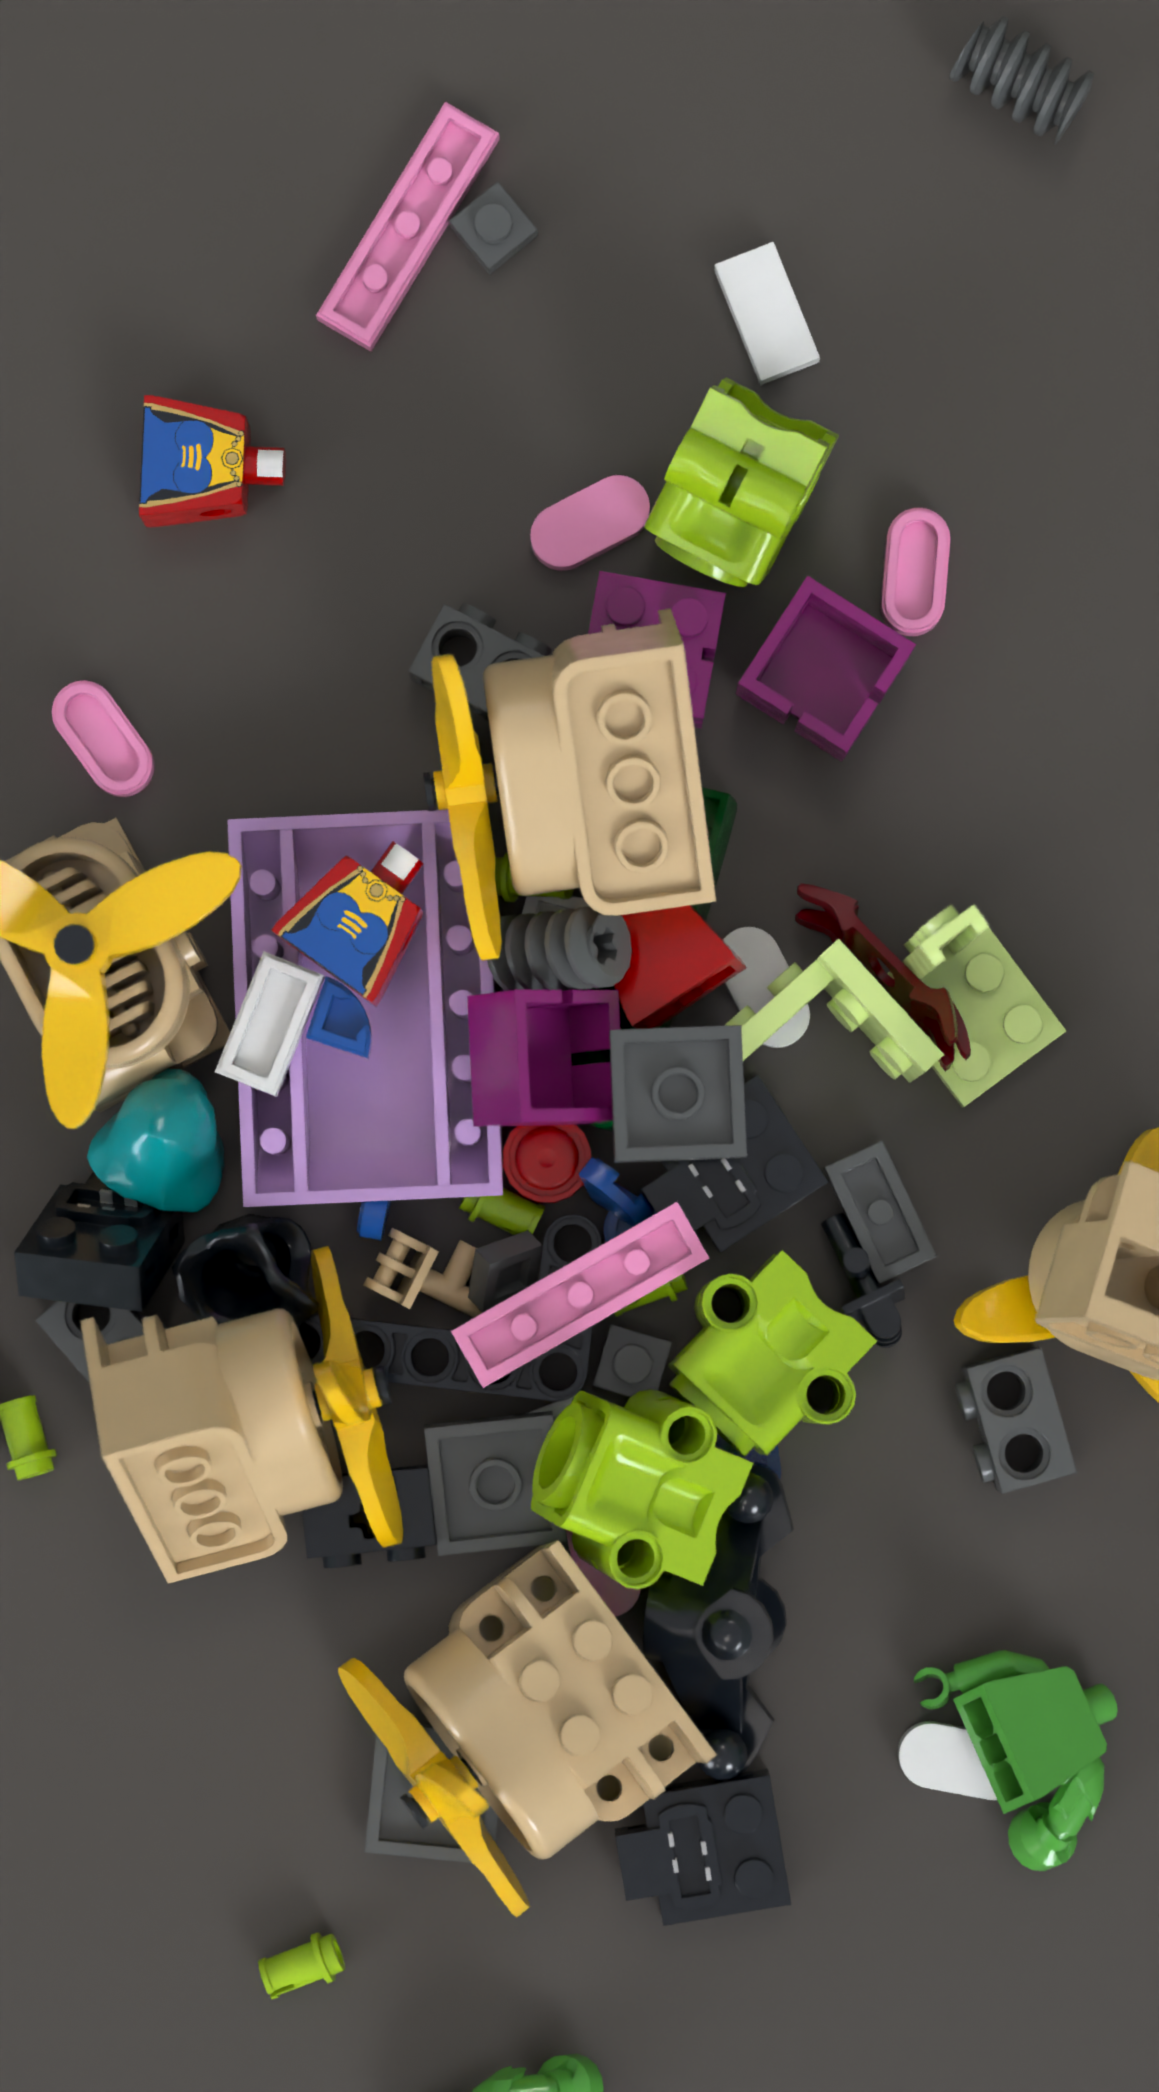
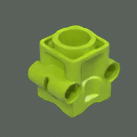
M726 377L718 386L713 385L710 387L691 428L687 431L670 463L664 478L666 482L644 528L656 535L655 543L663 551L709 577L738 587H746L748 583L759 585L769 574L793 525L802 513L839 435L811 420L794 419L776 412L766 405L756 392Z
M783 1250L779 1251L776 1255H771L749 1279L741 1275L726 1274L709 1281L701 1287L695 1298L694 1310L696 1319L703 1328L668 1364V1367L677 1375L669 1385L684 1402L696 1406L709 1414L715 1423L717 1434L744 1457L752 1449L760 1455H768L800 1420L806 1423L828 1425L837 1423L849 1415L855 1404L856 1391L854 1383L847 1373L870 1350L877 1340L853 1317L838 1313L827 1307L814 1292L807 1273ZM723 1287L733 1290L741 1300V1314L733 1323L723 1322L713 1312L711 1305L712 1297L718 1288ZM817 1377L827 1380L833 1387L834 1392L832 1405L823 1413L813 1410L806 1396L808 1386Z
M653 1389L639 1391L629 1398L624 1407H621L582 1390L575 1395L571 1404L559 1414L543 1442L534 1469L531 1510L556 1526L573 1532L572 1543L578 1557L627 1588L640 1589L648 1587L658 1580L663 1570L703 1586L716 1555V1530L719 1520L727 1507L740 1496L753 1463L715 1445L717 1439L716 1426L709 1414L664 1392Z

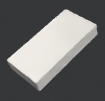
M774 242L715 264V274L760 385L819 363L820 356Z
M263 951L215 1072L277 1097L325 976Z

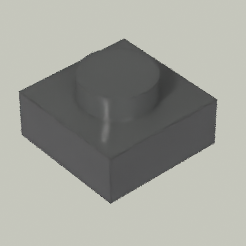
M496 182L449 220L450 228L489 275L538 236V229L499 182Z
M527 1230L475 1249L468 1298L483 1313L536 1283L543 1245Z
M610 1324L593 1386L629 1397L647 1389L658 1390L672 1342Z

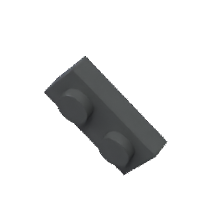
M883 1140L823 1168L861 1249L868 1254L870 1268L878 1284L937 1257Z

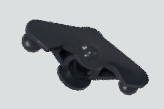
M758 1463L752 1465L740 1496L727 1507L719 1520L716 1530V1555L703 1586L670 1572L663 1571L658 1580L650 1586L645 1611L643 1631L644 1657L647 1660L662 1661L686 1714L717 1754L708 1763H699L701 1769L708 1776L717 1780L731 1779L747 1770L755 1760L775 1721L750 1688L749 1676L759 1668L779 1645L787 1626L786 1608L779 1593L764 1579L759 1578L761 1557L794 1530L783 1485L778 1475L769 1467Z

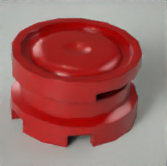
M576 1124L516 1126L509 1133L503 1148V1168L509 1183L523 1197L538 1203H557L572 1197L584 1185L578 1174L591 1159V1148L585 1133Z

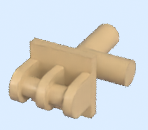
M391 1228L388 1236L393 1238L386 1254L379 1252L376 1261L381 1264L373 1279L370 1277L366 1278L364 1286L408 1309H411L420 1291L473 1318L482 1314L468 1298L469 1287L466 1286L472 1273L476 1247L459 1240L443 1274L431 1269L439 1253L438 1250L397 1229ZM411 1247L417 1251L408 1266L403 1264V1261ZM399 1272L404 1277L396 1291L390 1287Z

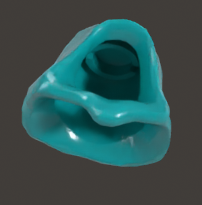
M166 1069L155 1075L152 1079L142 1082L128 1093L120 1110L96 1133L90 1143L87 1160L91 1169L107 1187L124 1198L139 1201L164 1211L198 1212L210 1204L219 1189L225 1167L224 1146L216 1129L214 1108L208 1100L201 1081L184 1070Z

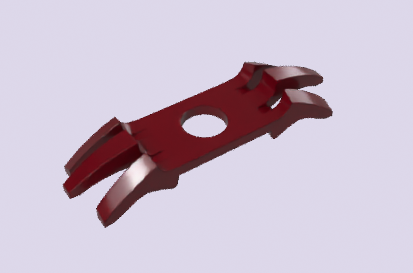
M801 883L797 886V895L803 900L822 907L825 911L803 909L795 915V921L801 926L826 934L833 943L838 939L842 941L944 1054L939 1059V1063L945 1072L954 1062V1043L957 1045L960 1055L967 1060L971 1054L967 1029L948 990L945 987L939 989L930 988L919 980L857 917L859 910L857 905L859 902L857 900L815 885ZM878 959L887 966L894 979L885 972Z

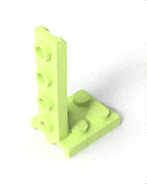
M951 904L920 927V930L914 933V936L904 944L910 954L902 962L928 987L933 989L945 987L964 1021L970 1041V1057L965 1060L954 1043L955 1055L951 1067L945 1072L939 1060L932 1066L963 1108L1064 1034L1066 1029L991 931L986 920L973 904L959 915ZM891 972L887 973L890 977L894 979Z
M840 939L835 941L804 971L794 962L767 987L774 998L759 1012L755 1013L747 1005L724 1025H741L744 1061L825 989L832 997L827 1003L829 1010L850 1032L859 1027L876 1045L869 1051L871 1056L891 1078L896 1079L902 1074L910 1083L924 1074L944 1056L940 1049Z

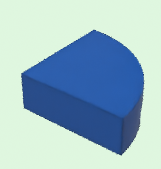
M326 976L306 1038L369 1059L372 1046V1031L363 1005L346 986Z
M591 1157L578 1174L593 1202L632 1227L655 1215L652 1211L653 1208L642 1194L637 1197L614 1182L619 1173L599 1158Z

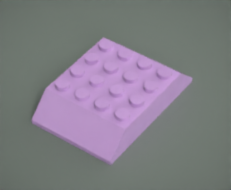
M448 809L430 812L429 810L227 819L229 855L238 859L242 866L241 878L231 894L235 1018H237L263 951L340 982L276 936L271 929L343 857L347 855L368 871H371L393 841L424 863L402 894L420 907L423 915L382 1000L375 1007L347 987L359 999L370 1021L372 1046L369 1059L306 1038L319 999L320 989L278 1096H273L238 1082L243 1207L502 1196V1126L473 1127L467 996L496 992L495 979L488 967L487 960L480 959L472 937L460 867L453 848Z

